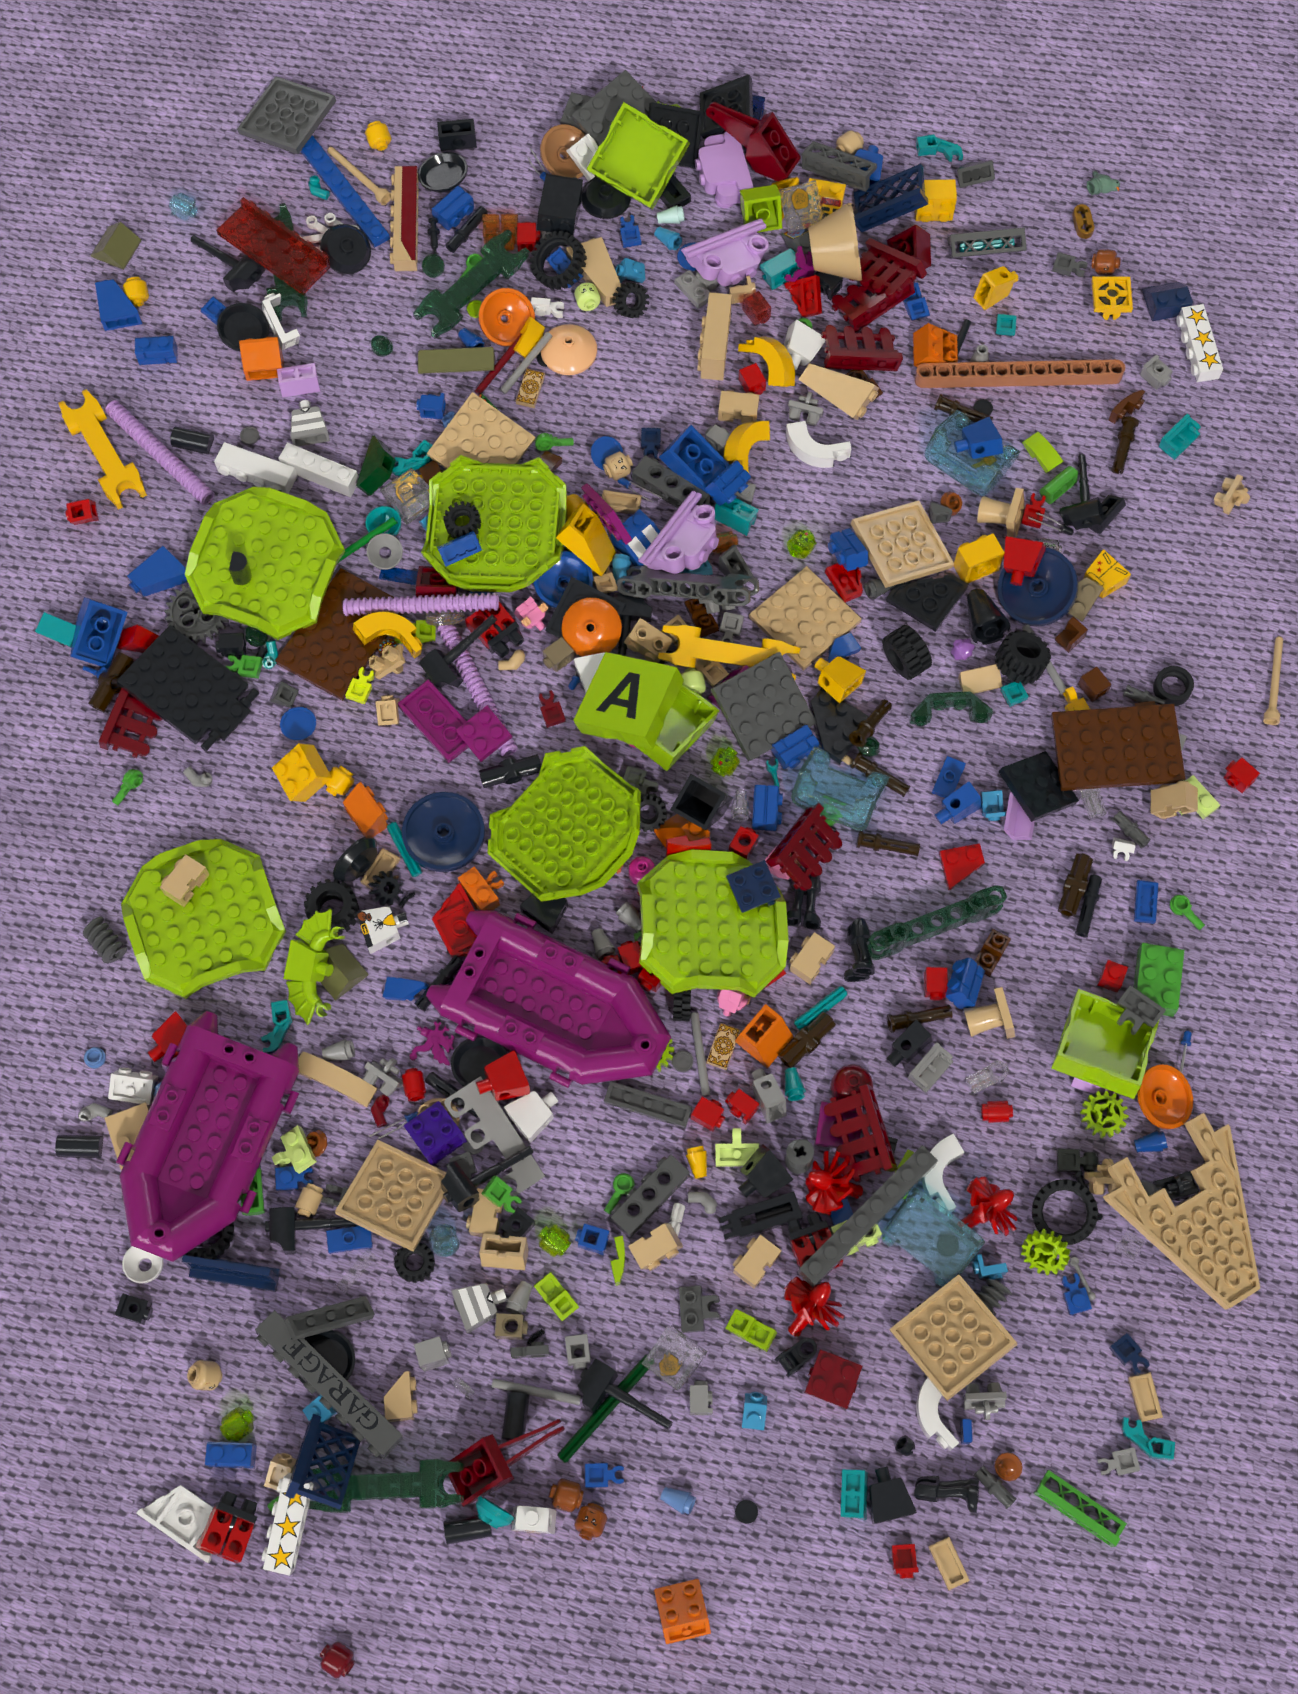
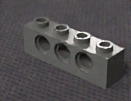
M645 455L632 472V482L661 496V499L676 508L681 506L687 498L685 495L690 494L691 491L702 494L701 499L696 505H708L710 503L709 494L674 473L669 467H664L654 458H649Z
M670 1155L668 1158L664 1156L656 1164L657 1169L652 1174L649 1172L641 1180L643 1184L638 1189L633 1188L627 1194V1200L622 1205L620 1203L617 1204L611 1211V1222L629 1239L690 1177V1171L674 1156ZM667 1175L670 1181L667 1184H661L658 1181V1177ZM650 1190L654 1192L655 1197L647 1200L643 1197V1193ZM631 1206H636L640 1209V1212L632 1216L628 1213V1209Z

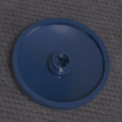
M1051 548L1045 549L1035 576H1024L1022 586L1011 584L1012 574L1007 573L1004 568L999 576L998 596L1001 605L1010 617L1024 625L1045 626L1060 620L1070 611L1077 598L1079 585L1077 573L1073 565L1062 553Z
M436 792L419 799L408 810L402 825V839L409 856L421 867L436 872L454 871L469 864L480 852L485 838L484 821L479 809L468 798L453 792Z

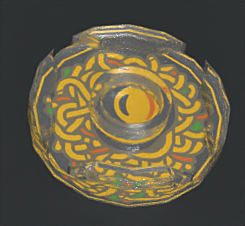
M448 610L447 613L444 611L441 613L438 611L432 613V611L425 613V623L434 626L452 625L465 620L463 610H460V612Z

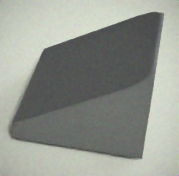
M930 502L928 511L931 523L949 522L952 509Z
M281 681L276 684L269 701L292 708L299 690Z

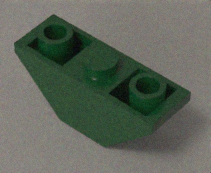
M375 435L371 437L356 484L368 496H371L391 477L396 462L387 445Z

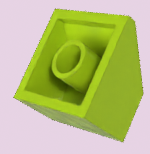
M776 184L740 190V204L744 224L761 218L766 224V228L757 233L782 229L781 194Z

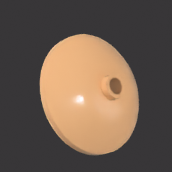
M565 324L549 331L552 338L540 351L543 362L550 370L562 375H576L584 372L594 363L597 356V343L593 335L585 328L578 325Z

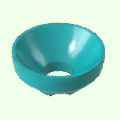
M380 506L371 510L365 521L368 533L394 517L398 523L391 527L388 532L382 534H390L395 537L401 529L399 513L388 506Z
M479 1495L476 1501L479 1519L496 1529L508 1526L514 1521L515 1517Z

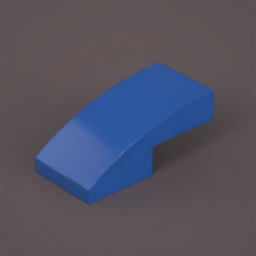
M918 282L914 283L915 293L903 300L911 321L930 316L925 297H922Z

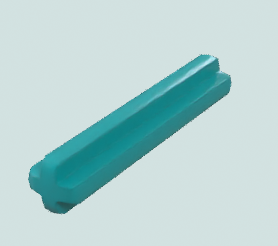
M1014 238L1009 241L1013 246H1015ZM994 239L991 242V245L996 249H1001L1005 244L1000 239ZM975 241L972 246L977 251H982L986 245L982 241ZM960 243L959 246L960 253L968 248L964 243Z
M396 822L388 824L387 830L411 876H419L422 874L421 868L407 853L398 824Z
M839 986L794 1021L795 1027L800 1031L805 1026H809L822 1012L826 1013L847 996L845 988Z

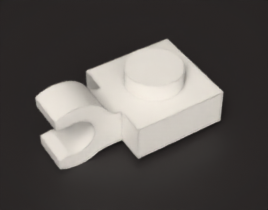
M531 298V304L537 316H545L552 313L556 318H563V311H557V309H564L563 302H551L547 298Z

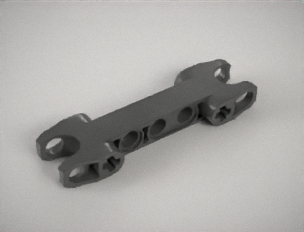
M632 566L627 570V576H622L617 580V587L621 594L639 598L661 595L712 600L715 604L722 606H745L750 603V596L759 592V580L742 574H728L725 577L689 573L672 574L663 570L650 569L647 566ZM637 571L640 574L633 576L632 572ZM623 581H628L632 584V589L626 590L622 585ZM747 581L751 582L754 585V590L744 587V583ZM745 596V600L740 601L737 597Z

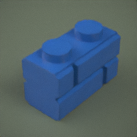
M456 186L431 209L432 217L437 218L438 223L446 230L457 227L465 215L468 216L473 212V197L461 187Z
M174 336L135 338V355L139 365L178 362V347Z
M735 460L705 490L719 506L725 502L730 504L737 497L735 495L737 491L741 493L749 486L747 482L751 479V476Z
M850 528L841 532L831 533L828 549L831 554H835L839 565H843L847 571L867 566L868 550Z
M804 725L772 744L773 749H771V752L778 759L783 769L788 767L792 769L801 763L800 760L804 757L811 758L818 752L819 741L812 734L808 725Z
M754 786L753 830L777 831V825H781L782 812H778V805L782 806L783 793H779L778 786Z
M965 958L953 964L951 979L947 983L948 989L945 995L959 1009L975 1006L985 970L980 965H977L972 958Z
M207 1442L205 1465L208 1467L255 1469L257 1445L253 1443Z

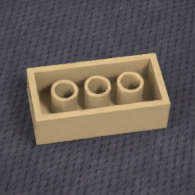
M709 292L707 314L702 317V332L700 334V349L698 351L697 371H701V379L724 380L732 294Z
M146 1102L104 1118L117 1158L125 1142L134 1144L150 1109ZM131 1149L126 1161L131 1160L134 1150Z

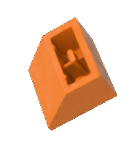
M930 323L913 333L914 366L918 367L923 363H958L957 335Z
M278 337L239 341L243 371L247 381L278 378L277 369L284 368V358Z
M359 782L343 801V805L364 837H374L387 828L386 820H388V817L385 814L386 810L383 805L374 799L375 795L370 787H364Z
M765 1004L739 1034L735 1042L768 1069L794 1036L783 1018Z

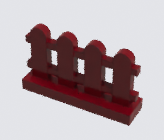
M872 238L865 242L868 251L863 252L860 258L862 275L860 283L863 287H867L873 282L872 287L876 293L882 292L886 288L885 294L887 298L892 299L898 294L901 295L904 292L903 288L911 280L914 281L916 277L923 279L927 275L921 260ZM872 263H874V264L865 272V270H866Z
M911 280L903 288L904 292L901 295L898 294L892 299L887 298L885 294L886 288L882 292L876 293L872 287L873 282L867 287L850 285L847 287V296L835 295L832 297V309L834 311L839 310L844 315V320L846 322L849 320L850 326L856 333L914 294L913 281ZM869 290L874 295L869 297L865 291ZM854 300L859 305L854 307L849 302Z
M827 325L821 333V337L825 338L827 345L824 349L825 354H827L824 361L825 368L898 371L903 360L902 353L894 350L893 342L895 336L891 335L890 330L887 328H881L878 334H873L872 329L869 327H863L860 333H855L851 326H845L842 332H837L833 325ZM839 339H843L845 347H840ZM857 340L862 341L863 348H858ZM875 341L880 342L881 349H876Z
M121 688L99 739L100 748L108 750L111 745L113 746L112 750L118 751L119 748L133 753L132 757L134 758L147 756L150 753V747L144 741L146 737L153 739L158 734L157 728L152 725L153 720L161 721L163 719L135 697L131 698V694ZM128 710L127 715H123L124 711ZM137 713L139 715L148 717L146 723H144L142 721L133 719V714ZM117 727H118V728H121L120 731H119V734H118V733H115L116 730H117ZM126 730L140 735L139 740L124 736Z
M820 803L805 809L766 860L770 867L779 864L782 874L787 873L795 882L793 886L803 891L812 887L809 875L817 877L822 874V867L819 865V861L825 864L832 860V854L828 849L837 850L842 847V840L839 838L840 833L837 830H832L825 822L827 818L824 815L820 816L824 810ZM816 832L825 841V844H823L815 835ZM805 846H807L813 852V854L815 855L814 858L805 849ZM796 859L805 868L804 872L794 862Z
M868 1084L859 1087L860 1093L857 1090L851 1091L852 1096L837 1100V1097L830 1098L831 1103L824 1107V1113L829 1117L835 1116L837 1123L830 1128L831 1135L837 1138L842 1137L844 1143L836 1149V1151L840 1152L839 1157L845 1158L846 1155L850 1157V1165L845 1167L843 1176L850 1170L855 1169V1173L851 1178H854L855 1182L861 1181L860 1176L874 1171L876 1175L882 1174L881 1169L883 1168L888 1172L898 1170L874 1089ZM863 1106H865L866 1114L863 1112ZM856 1109L857 1117L843 1120V1113ZM869 1127H871L872 1132H873V1134H871V1135H870ZM860 1130L863 1131L864 1137L850 1142L848 1134ZM875 1148H878L879 1155L876 1154ZM869 1151L871 1158L856 1163L854 1155Z

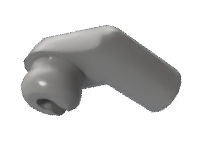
M192 767L186 768L183 772L195 787H208L212 784L213 777L210 773L197 775Z
M92 1103L82 1108L78 1113V1117L84 1122L97 1116L105 1118L112 1114V1110L97 1103Z
M688 1192V1203H701L705 1207L707 1214L716 1212L717 1202L707 1192Z

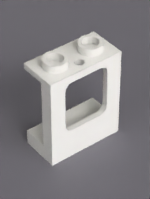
M271 293L265 296V300L262 301V311L274 336L278 337L281 350L298 344L300 339L298 330L295 329L285 334L273 307L280 305V293L277 295Z

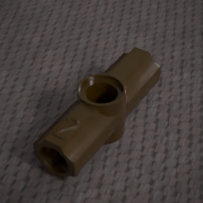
M121 652L117 653L109 669L100 674L98 678L99 686L88 703L90 706L103 713L106 711L115 693H119L122 688L117 684V680L134 663L131 657Z
M1076 853L1070 873L1066 877L1062 890L1064 892L1058 906V912L1068 917H1075L1081 897H1083L1088 884L1087 878L1093 863V859L1089 855L1083 853Z
M822 1012L808 1027L802 1028L795 1035L793 1041L778 1055L781 1062L786 1067L792 1068L806 1054L812 1053L819 1046L821 1040L836 1026L833 1019L828 1014Z

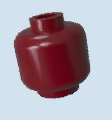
M335 1642L332 1646L327 1644L320 1653L322 1658L321 1668L336 1679L341 1676L345 1678L356 1662L353 1660V1651L341 1642Z

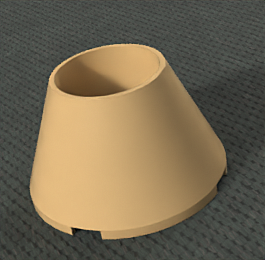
M847 203L808 228L814 271L862 281L852 204Z

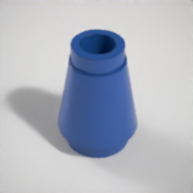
M463 328L459 331L458 336L466 348L485 346L483 339L468 329Z
M1156 1130L1134 1140L1137 1153L1161 1152L1163 1149L1168 1148L1163 1131L1158 1132Z

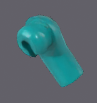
M311 176L308 182L311 194L328 200L330 192L321 188L318 176Z
M276 640L266 641L268 652L262 661V665L266 669H272L276 665L275 660L278 657Z

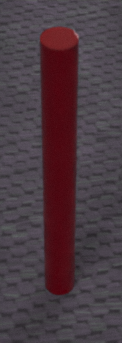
M522 334L516 338L495 364L494 370H491L474 390L476 394L480 395L484 392L515 353L513 349Z

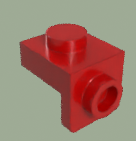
M915 1544L891 1545L894 1574H900V1579L914 1578L913 1573L919 1572Z

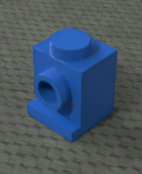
M441 393L440 396L434 394L421 395V398L417 399L416 407L417 410H420L421 418H443L446 407L445 393Z
M584 1224L583 1229H578L575 1241L578 1242V1248L604 1256L610 1232L609 1230ZM591 1236L596 1238V1242L593 1244L588 1242V1238Z

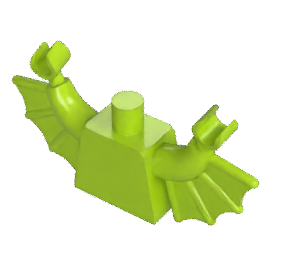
M331 909L324 913L315 911L313 917L303 920L302 928L295 934L301 940L290 941L283 979L295 980L286 982L289 989L288 1000L295 1008V1015L301 1016L306 1025L310 1024L315 1008L316 1014L319 1017L327 1016L323 1008L326 1011L331 1010L329 1003H322L316 988V982H322L324 976H331L334 970L333 965L327 963L329 954L323 950L325 944L329 940L345 938V936H338V931L344 929V927L336 926L331 930Z

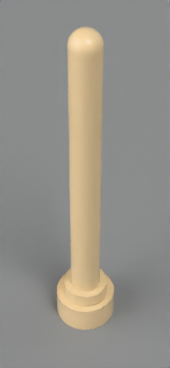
M333 147L327 149V152L375 194L376 200L384 206L391 200V193L387 189L376 186Z
M1281 636L1275 638L1269 708L1263 717V722L1268 725H1278L1280 723L1277 702L1283 638Z

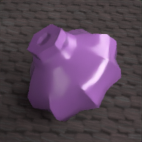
M970 639L955 640L951 654L955 660H966L969 656H972L975 645L971 643Z

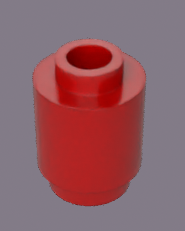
M417 1068L405 1070V1074L401 1077L404 1093L408 1097V1101L424 1099L426 1088L423 1072L418 1071Z
M1008 1100L987 1101L986 1104H981L982 1121H988V1123L1009 1122V1118L1013 1117L1012 1104L1008 1105Z

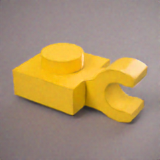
M1073 686L1065 689L1066 692L1063 695L1068 702L1064 707L1066 711L1090 709L1084 697L1078 700Z

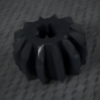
M380 871L379 876L373 875L372 879L374 882L368 884L370 887H373V890L369 891V895L375 894L373 901H379L381 906H384L386 903L388 906H391L394 901H399L400 897L398 894L404 893L403 890L399 889V886H403L404 883L397 882L400 876H393L392 871H387V873ZM386 885H388L389 889L384 891L383 887H386Z

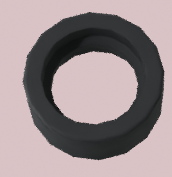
M1169 666L1162 669L1153 684L1155 696L1166 700L1164 704H1174V706L1184 704L1194 689V680L1191 674L1179 666ZM1166 677H1176L1184 683L1185 691L1179 696L1168 694L1162 687V681Z

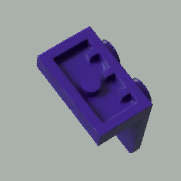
M439 1101L404 1125V1128L432 1166L467 1142L461 1130Z

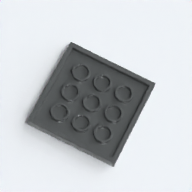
M624 70L573 113L571 118L586 134H589L596 141L599 147L607 137L610 126L623 102L647 117L649 103L657 102L627 70Z
M275 76L239 125L237 131L240 135L299 154L336 103V98L334 95Z
M780 652L773 654L710 689L748 761L773 749L772 744L802 726L808 725L810 728L815 725V719Z

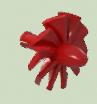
M825 1151L822 1159L824 1170L820 1168L817 1161L814 1160L812 1163V1171L809 1172L808 1178H806L809 1194L805 1196L807 1202L813 1207L812 1210L830 1215L831 1211L838 1210L844 1206L841 1200L849 1195L856 1199L862 1196L863 1187L849 1182L855 1173V1169L842 1176L845 1167L849 1163L850 1157L846 1155L843 1163L839 1166L840 1152L835 1151V1156L830 1165L829 1151Z
M976 1177L967 1187V1192L971 1194L970 1204L974 1208L972 1213L959 1220L960 1227L967 1224L962 1230L967 1233L979 1223L983 1224L990 1221L995 1234H998L997 1226L1005 1236L1009 1235L1008 1228L1012 1231L1016 1230L1017 1228L1009 1218L1015 1221L1018 1219L1006 1209L1013 1201V1191L1010 1189L1000 1190L997 1185L989 1184L987 1177Z
M795 1277L784 1288L786 1289L784 1298L791 1301L793 1312L797 1314L792 1324L788 1327V1331L795 1337L801 1335L807 1324L813 1326L815 1319L829 1331L830 1328L825 1320L838 1327L839 1322L835 1317L841 1319L845 1317L844 1314L831 1307H841L842 1305L840 1302L828 1300L831 1293V1285L828 1282H821L812 1288L805 1280Z

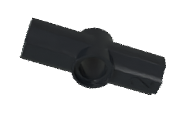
M538 754L518 760L515 758L505 759L499 765L479 770L483 788L502 783L514 784L521 781L523 777L538 774L541 769V762Z

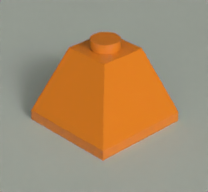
M678 814L666 820L663 825H660L658 830L656 828L653 831L665 849L666 839L687 835L689 841L704 838L710 839V832L708 830H704Z

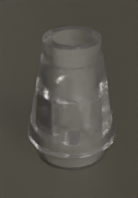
M745 790L735 791L730 812L735 821H746L751 815L748 795Z

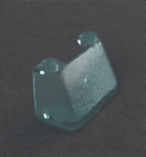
M957 410L935 428L925 449V458L929 463L977 495L985 496L1013 465L1021 451L1011 445L1003 446L1002 454L972 459L967 450L957 453L954 448V442L963 439L962 429L970 425L969 418Z
M814 746L799 770L791 795L792 802L803 809L820 803L824 808L820 816L824 815L827 819L857 831L865 830L873 817L890 777L874 772L868 776L865 782L829 767V754Z
M916 1187L912 1189L881 1230V1240L889 1247L899 1245L933 1272L934 1282L941 1288L958 1274L961 1275L985 1244L984 1239Z

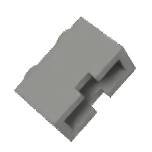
M440 1336L414 1344L419 1366L424 1372L450 1364L448 1358L452 1357L449 1344H447V1341H443Z

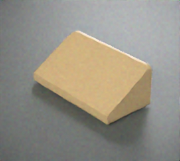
M997 664L960 672L958 680L963 696L1003 687L1000 669L997 668Z

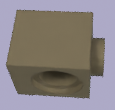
M560 637L543 650V663L548 669L552 668L555 672H558L575 659L574 650Z
M496 1313V1339L523 1340V1334L528 1332V1321H524V1315ZM512 1321L518 1324L517 1330L515 1332H508L506 1325Z

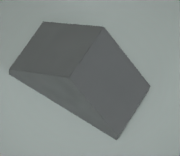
M736 545L731 546L719 556V570L725 576L728 574H742L754 577Z

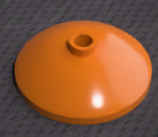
M511 288L497 289L488 294L482 301L478 314L479 324L484 335L490 341L500 346H511L520 335V331L528 318L532 317L535 320L534 309L529 299L521 292ZM502 316H506V322H503L501 320Z
M584 598L575 602L566 611L562 621L564 640L574 650V653L582 657L611 652L618 644L622 633V623L618 612L610 603L599 598ZM589 624L594 625V630L592 632H589L587 630V626Z
M1163 1064L1150 1067L1145 1071L1141 1087L1137 1092L1138 1102L1145 1117L1153 1125L1162 1129H1175L1182 1126L1189 1119L1193 1109V1094L1185 1076L1176 1068Z

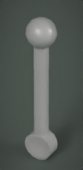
M1072 1257L1069 1260L1070 1265L1075 1267L1086 1288L1089 1300H1094L1096 1295L1091 1291L1078 1265L1079 1259Z

